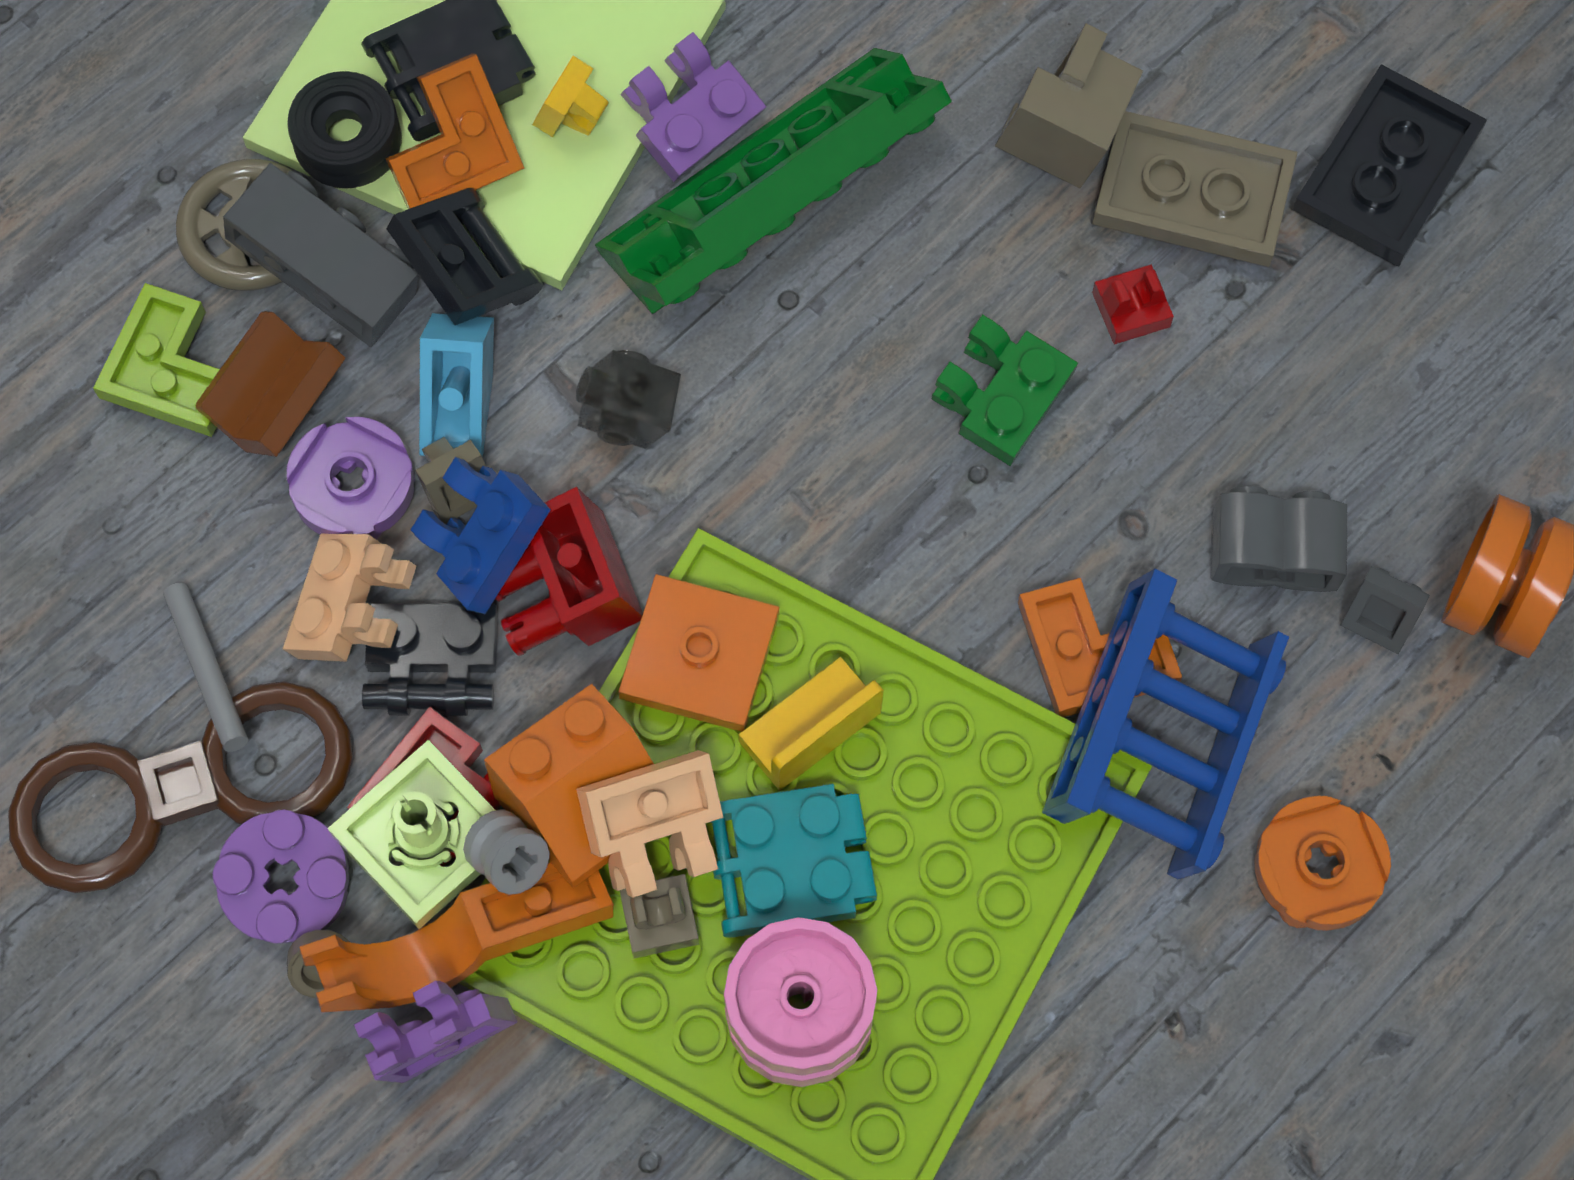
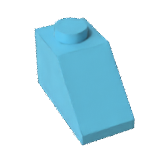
M432 313L420 337L419 455L425 456L422 448L445 437L453 448L471 440L483 457L493 380L494 318L478 316L454 325L447 314Z

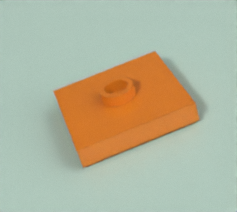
M655 574L618 691L619 699L740 732L744 731L778 622L780 607Z

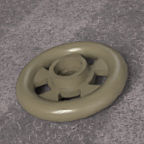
M262 159L236 160L208 171L190 187L177 213L176 237L184 259L198 275L219 287L239 291L264 289L283 282L260 264L248 266L245 253L225 239L223 216L270 162L285 174L291 169L279 163ZM222 193L231 200L223 206L218 216H213L205 211L208 204L218 194ZM215 233H219L223 242L230 247L217 257H214L203 243V241Z

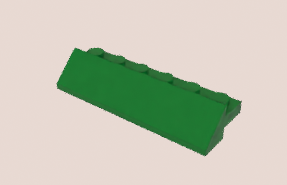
M873 48L600 240L595 246L605 261L653 315L664 306L680 303L693 296L700 288L699 282L718 269H726L739 263L746 257L748 253L747 248L765 235H773L788 228L795 221L796 217L794 214L813 201H821L834 195L842 187V180L857 169L872 166L883 160L889 153L888 147L905 135L915 134L929 127L935 121L936 117L934 114L952 101L942 81L913 75L903 54Z

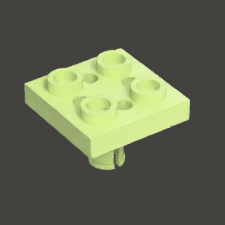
M427 740L327 829L331 836L414 925L420 929L480 875L465 859L463 850L465 837L471 826L481 816L496 810L440 751ZM452 806L458 808V816L451 821H447L443 812L447 815L454 814ZM399 850H403V852L406 853L409 857H407L406 855H404V854H403L402 852H400ZM450 852L456 855L455 862L451 866L442 867L439 865L451 859ZM391 855L396 861H401L404 864L401 866L393 865L390 862Z

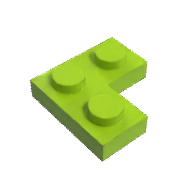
M145 283L93 387L98 398L212 437L216 426L196 409V402L220 369L185 358L188 348L206 313L202 302Z

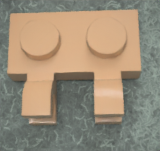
M321 533L283 650L302 660L347 662L352 644L391 648L398 624L391 619L373 618L375 608L366 603L371 586L410 589L416 565L409 560L391 559L394 549L387 544L380 543L369 534Z
M697 750L576 789L591 853L598 857L610 855L608 867L613 889L619 891L626 888L627 895L632 898L657 890L644 843L671 835L669 849L673 869L679 871L687 868L688 874L692 877L718 869L705 824L723 818L709 753Z

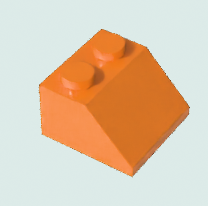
M592 683L484 759L494 798L506 811L512 812L519 817L528 829L535 831L543 838L548 845L549 861L573 888L608 864L610 855L598 857L591 853L576 789L654 764L633 728Z

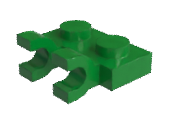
M982 314L969 333L968 338L970 341L965 347L964 353L983 364L991 366L998 371L986 390L983 391L978 388L975 380L967 372L949 362L936 380L935 385L937 389L932 394L931 399L966 418L961 424L959 435L1011 467L1075 373L1078 362L1027 330L1019 342L1015 344L1000 325Z

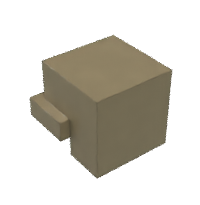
M1085 23L1054 74L1037 67L1020 104H1014L995 147L1081 188L1108 151L1143 70L1101 50L1107 33Z

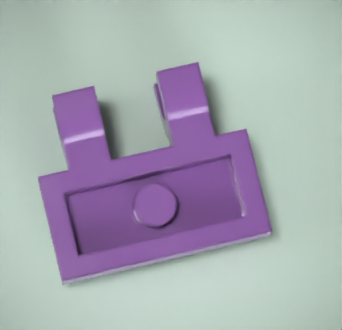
M694 32L676 44L673 48L674 52L665 59L666 64L691 90L671 104L667 99L663 83L651 67L648 66L633 77L629 82L630 86L621 93L624 100L647 123L638 131L636 137L673 182L760 115L767 107L729 60L715 70L713 68L707 49Z
M434 981L413 992L417 1006L427 1008L433 1017L432 1020L424 1024L421 1020H416L397 1026L389 1015L376 1012L354 1024L358 1036L368 1039L375 1048L374 1051L365 1055L374 1079L405 1083L516 1024L517 1019L508 998L482 994L478 989L456 995L446 983Z

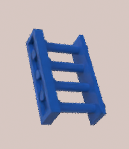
M1155 568L1130 582L1042 813L1063 824L1087 816L1098 809L1175 846L1176 850L1167 874L1176 879H1181L1206 871L1215 863L1221 853L1224 844V834L1220 830L1268 695L1278 687L1284 676L1286 661L1282 659L1289 636L1277 631L1250 644L1249 648H1246L1175 612V604L1170 602L1177 579ZM1165 635L1238 672L1239 675L1228 706L1153 669L1154 662L1148 658L1155 639ZM1143 692L1219 730L1207 764L1132 727V719L1127 717L1134 696ZM1121 750L1198 788L1186 822L1110 786V778L1105 776L1112 754H1116Z

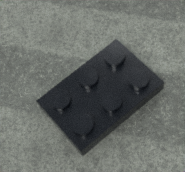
M1381 64L1299 193L1292 210L1399 267L1481 134L1487 119Z

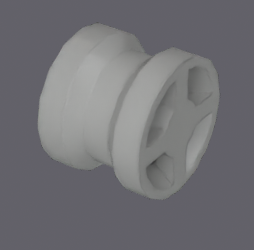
M506 810L492 811L481 816L471 826L465 837L463 848L467 862L478 873L485 875L486 879L498 891L508 895L522 893L534 886L544 874L550 855L548 845L543 838L535 831L528 829L514 813Z

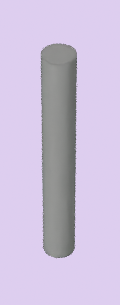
M185 583L172 584L164 590L163 595L222 747L227 752L240 750L247 745L248 737L190 590Z

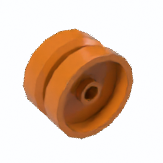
M1498 494L1488 508L1468 549L1450 592L1441 622L1470 635H1475L1485 628L1498 604H1502L1493 633L1495 645L1529 658L1536 650L1549 624L1555 618L1570 586L1574 574V525L1559 518L1551 517L1540 525L1527 549L1523 547L1532 521L1530 507Z

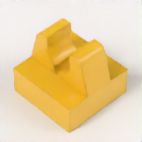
M572 56L543 103L532 125L551 137L554 136L561 123L585 135H590L609 103L603 96L586 84L594 68Z

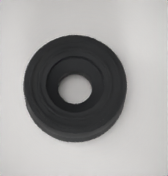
M339 71L319 76L306 84L297 93L290 106L287 125L296 158L301 167L312 178L322 184L335 188H356L372 183L390 169L386 158L399 153L402 136L394 102L381 84L364 74ZM341 119H353L362 125L359 134L349 141L334 140L328 135L330 127Z

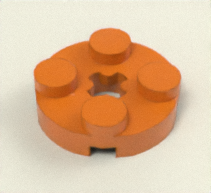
M1328 796L1306 797L1283 807L1258 839L1254 859L1256 879L1267 902L1279 912L1282 920L1289 926L1295 928L1308 927L1323 931L1350 926L1365 917L1383 894L1391 869L1390 851L1379 826L1363 811L1358 814L1350 807L1341 805L1340 802L1342 800ZM1312 848H1320L1325 857L1335 855L1338 859L1339 865L1331 870L1330 879H1322L1318 873H1311L1308 870L1306 863L1312 858Z

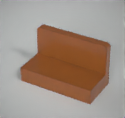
M263 311L196 402V409L245 452L277 457L346 357L329 342L303 340L275 313Z

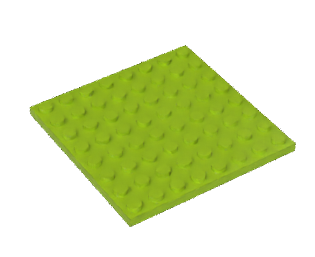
M698 528L670 573L669 578L780 607V615L746 728L839 657L847 663L865 686L875 680L884 690L881 714L779 791L739 743L740 731L619 699L618 691L638 628L599 692L633 728L654 764L697 750L709 753L720 801L834 784L836 796L859 794L867 839L865 844L845 847L846 853L869 851L877 900L855 905V918L828 923L853 937L871 962L878 991L870 1040L855 1064L831 1081L805 1087L772 1082L748 1067L731 1042L725 1015L724 990L730 963L745 940L752 935L731 938L723 936L721 922L727 919L721 880L714 879L713 871L692 877L688 874L687 868L679 871L673 869L669 849L671 835L644 843L647 857L655 880L685 874L699 945L633 959L620 890L613 889L609 867L606 864L599 869V872L613 902V918L487 960L477 971L459 982V984L470 990L478 989L482 994L508 998L516 1016L810 1180H934L1124 821L1099 809L1094 813L1066 824L1042 813L1075 723ZM1119 750L1116 754H1112L1105 776L1110 778V786L1136 798L1152 766ZM728 820L725 823L731 858H737L732 820ZM708 822L705 823L717 862L718 857L712 823ZM737 877L734 879L740 916H747L741 877ZM485 878L481 886L490 882ZM801 994L789 997V1004L796 1009H805L814 1001L810 999L804 1003Z

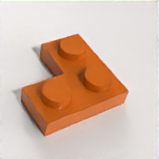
M472 53L417 77L441 135L386 158L407 209L466 188L477 190L524 169L477 54Z
M1077 578L1022 593L1019 595L1018 605L1054 712L1062 717L1080 713L1110 633L1100 635L1082 580ZM1162 635L1160 638L1155 639L1148 659L1154 662L1153 669L1181 682L1182 674L1169 638ZM1141 692L1139 695L1134 696V698H1135V697L1142 696V695H1146V694L1143 693V692Z

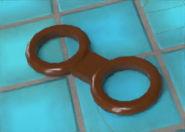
M285 681L254 685L232 697L242 725L263 712L287 710L303 714L315 723L322 732L326 756L320 774L307 790L289 800L268 803L245 796L232 785L227 775V751L222 747L211 718L207 723L201 741L143 760H139L126 749L100 742L67 745L40 759L18 783L8 810L9 841L22 867L45 886L72 893L107 890L131 877L139 870L155 851L164 826L216 809L222 811L238 824H243L260 814L272 813L277 810H288L313 818L324 813L344 789L353 762L351 732L337 706L312 688ZM98 770L114 774L128 784L135 797L136 819L130 836L115 853L95 863L74 865L56 860L45 851L38 838L37 815L44 797L57 782L77 772Z

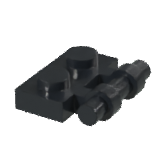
M368 603L375 608L373 618L391 619L398 624L391 648L366 645L365 666L368 672H390L388 684H363V709H388L389 716H409L411 709L427 710L429 707L433 710H446L447 716H467L468 710H493V684H470V673H496L498 610L496 604H491L486 614L467 610L462 604ZM413 672H448L446 684H412Z

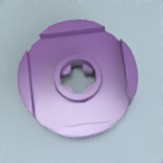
M345 417L347 423H336L328 428L326 423H323L311 429L296 444L287 464L289 495L301 520L319 535L321 533L369 534L377 540L382 532L390 529L404 515L414 493L415 472L400 437L386 425L365 417ZM356 467L363 468L362 479L365 483L358 489L342 491L341 483L336 478V475L340 471L350 474Z
M277 810L249 819L230 835L221 849L219 860L216 862L212 874L213 882L217 888L219 904L227 918L236 928L252 938L282 944L293 943L301 935L314 930H326L337 919L347 899V888L350 881L348 870L350 869L345 849L331 836L326 825L311 816L288 810ZM293 860L299 867V870L293 877L298 888L290 895L283 889L276 890L272 894L266 885L271 879L268 868L275 861L285 866Z

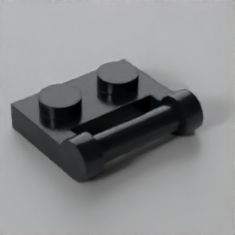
M466 188L394 214L386 228L454 325L511 303L515 306L521 305L532 299L543 287V283L533 269H525L483 212L485 203L474 188Z

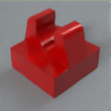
M1152 264L1094 282L1092 294L1114 345L1171 327L1174 316Z

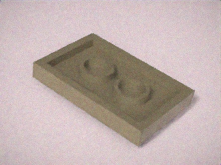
M1125 111L1115 133L1092 224L1270 267L1298 152Z

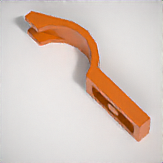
M550 862L541 879L528 890L508 895L498 891L491 883L461 892L454 904L437 920L414 933L390 941L371 944L345 942L338 936L333 935L300 946L299 948L304 965L316 966L324 988L323 991L316 993L321 1012L393 1008L416 1002L413 992L434 981H442L452 988L477 971L487 960L613 918V902L599 870L573 888Z

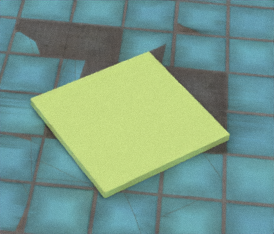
M330 0L243 136L246 148L310 176L299 164L288 133L289 109L297 93L313 79L324 74L339 71L364 74L384 87L387 78L375 57L371 58L366 55L361 45L363 39L376 31L445 0ZM496 0L511 25L510 30L512 34L517 35L535 67L533 70L536 75L521 84V96L499 105L524 169L483 186L476 191L485 203L483 212L525 269L532 268L542 282L563 290L645 149L636 137V134L647 123L624 100L621 93L630 86L629 82L633 77L650 66L663 83L667 99L671 103L684 81L666 64L665 59L674 52L673 48L692 32L705 45L726 9L725 0ZM389 51L386 54L389 57L392 65L394 66L397 74H399L400 72L398 70L397 63L394 60L391 52ZM572 56H575L594 68L586 84L603 96L609 103L590 135H585L561 123L554 136L551 137L532 124ZM410 93L409 95L412 101L414 102L417 110L422 116L423 111L421 106L419 105L414 94ZM392 99L401 128L402 138L399 152L441 135V133H438L422 141L413 140L408 131V125L410 124L408 116L399 100ZM341 119L330 127L328 135L337 141H349L359 134L362 125L353 119ZM390 169L379 179L367 185L356 188H336L391 214L408 210Z

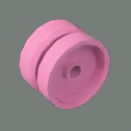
M799 917L768 924L745 940L729 965L724 990V1003L731 1042L748 1067L772 1082L805 1087L831 1081L855 1064L870 1040L878 991L870 960L854 938L828 922ZM801 994L804 1003L810 999L814 1001L805 1009H796L789 1004V997Z

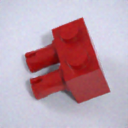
M577 486L544 502L551 509L495 598L500 602L507 596L541 579H545L549 589V598L510 617L507 616L501 619L503 630L505 632L511 631L505 636L517 656H522L528 650L565 632L572 636H577L586 645L591 646L641 621L642 609L604 513Z

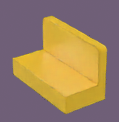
M839 657L739 734V743L777 789L781 791L881 714L884 690L875 680L865 686L847 663Z

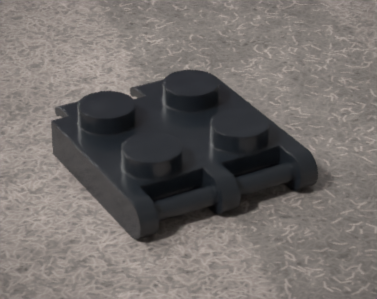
M445 0L368 35L361 43L366 55L371 58L375 57L387 78L384 85L386 91L392 99L399 100L410 120L408 131L415 141H422L440 133L417 77L472 53L477 54L499 106L521 96V84L536 75L533 70L535 67L517 35L512 34L510 30L511 25L496 0ZM389 51L391 52L394 60L397 63V67L400 72L399 74H397L394 66L392 65L389 57L386 54ZM410 93L414 94L419 105L421 106L423 111L422 116L420 115L414 102L412 101L409 95Z

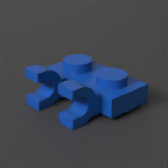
M455 457L442 478L454 491L473 501L477 505L476 510L465 526L460 519L453 517L449 519L447 524H444L433 512L423 509L412 526L411 531L422 543L445 557L436 574L467 610L486 614L551 509L519 475L501 469L497 474L492 468L482 466L480 471L476 472L465 460Z

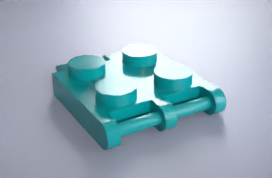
M834 784L720 801L723 818L711 821L710 823L713 826L718 857V869L713 871L714 879L721 880L727 914V919L721 922L724 937L752 935L768 924L798 917L823 922L852 919L856 917L855 905L877 900L869 851L846 853L845 847L865 844L867 839L859 794L836 796ZM728 820H732L737 858H731L725 823ZM737 877H741L747 916H740L734 879Z

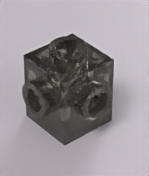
M612 350L593 367L588 366L581 375L576 390V401L582 403L578 426L597 432V436L606 443L619 446L632 444L646 449L671 430L681 374L651 364L649 359L641 353L629 350Z

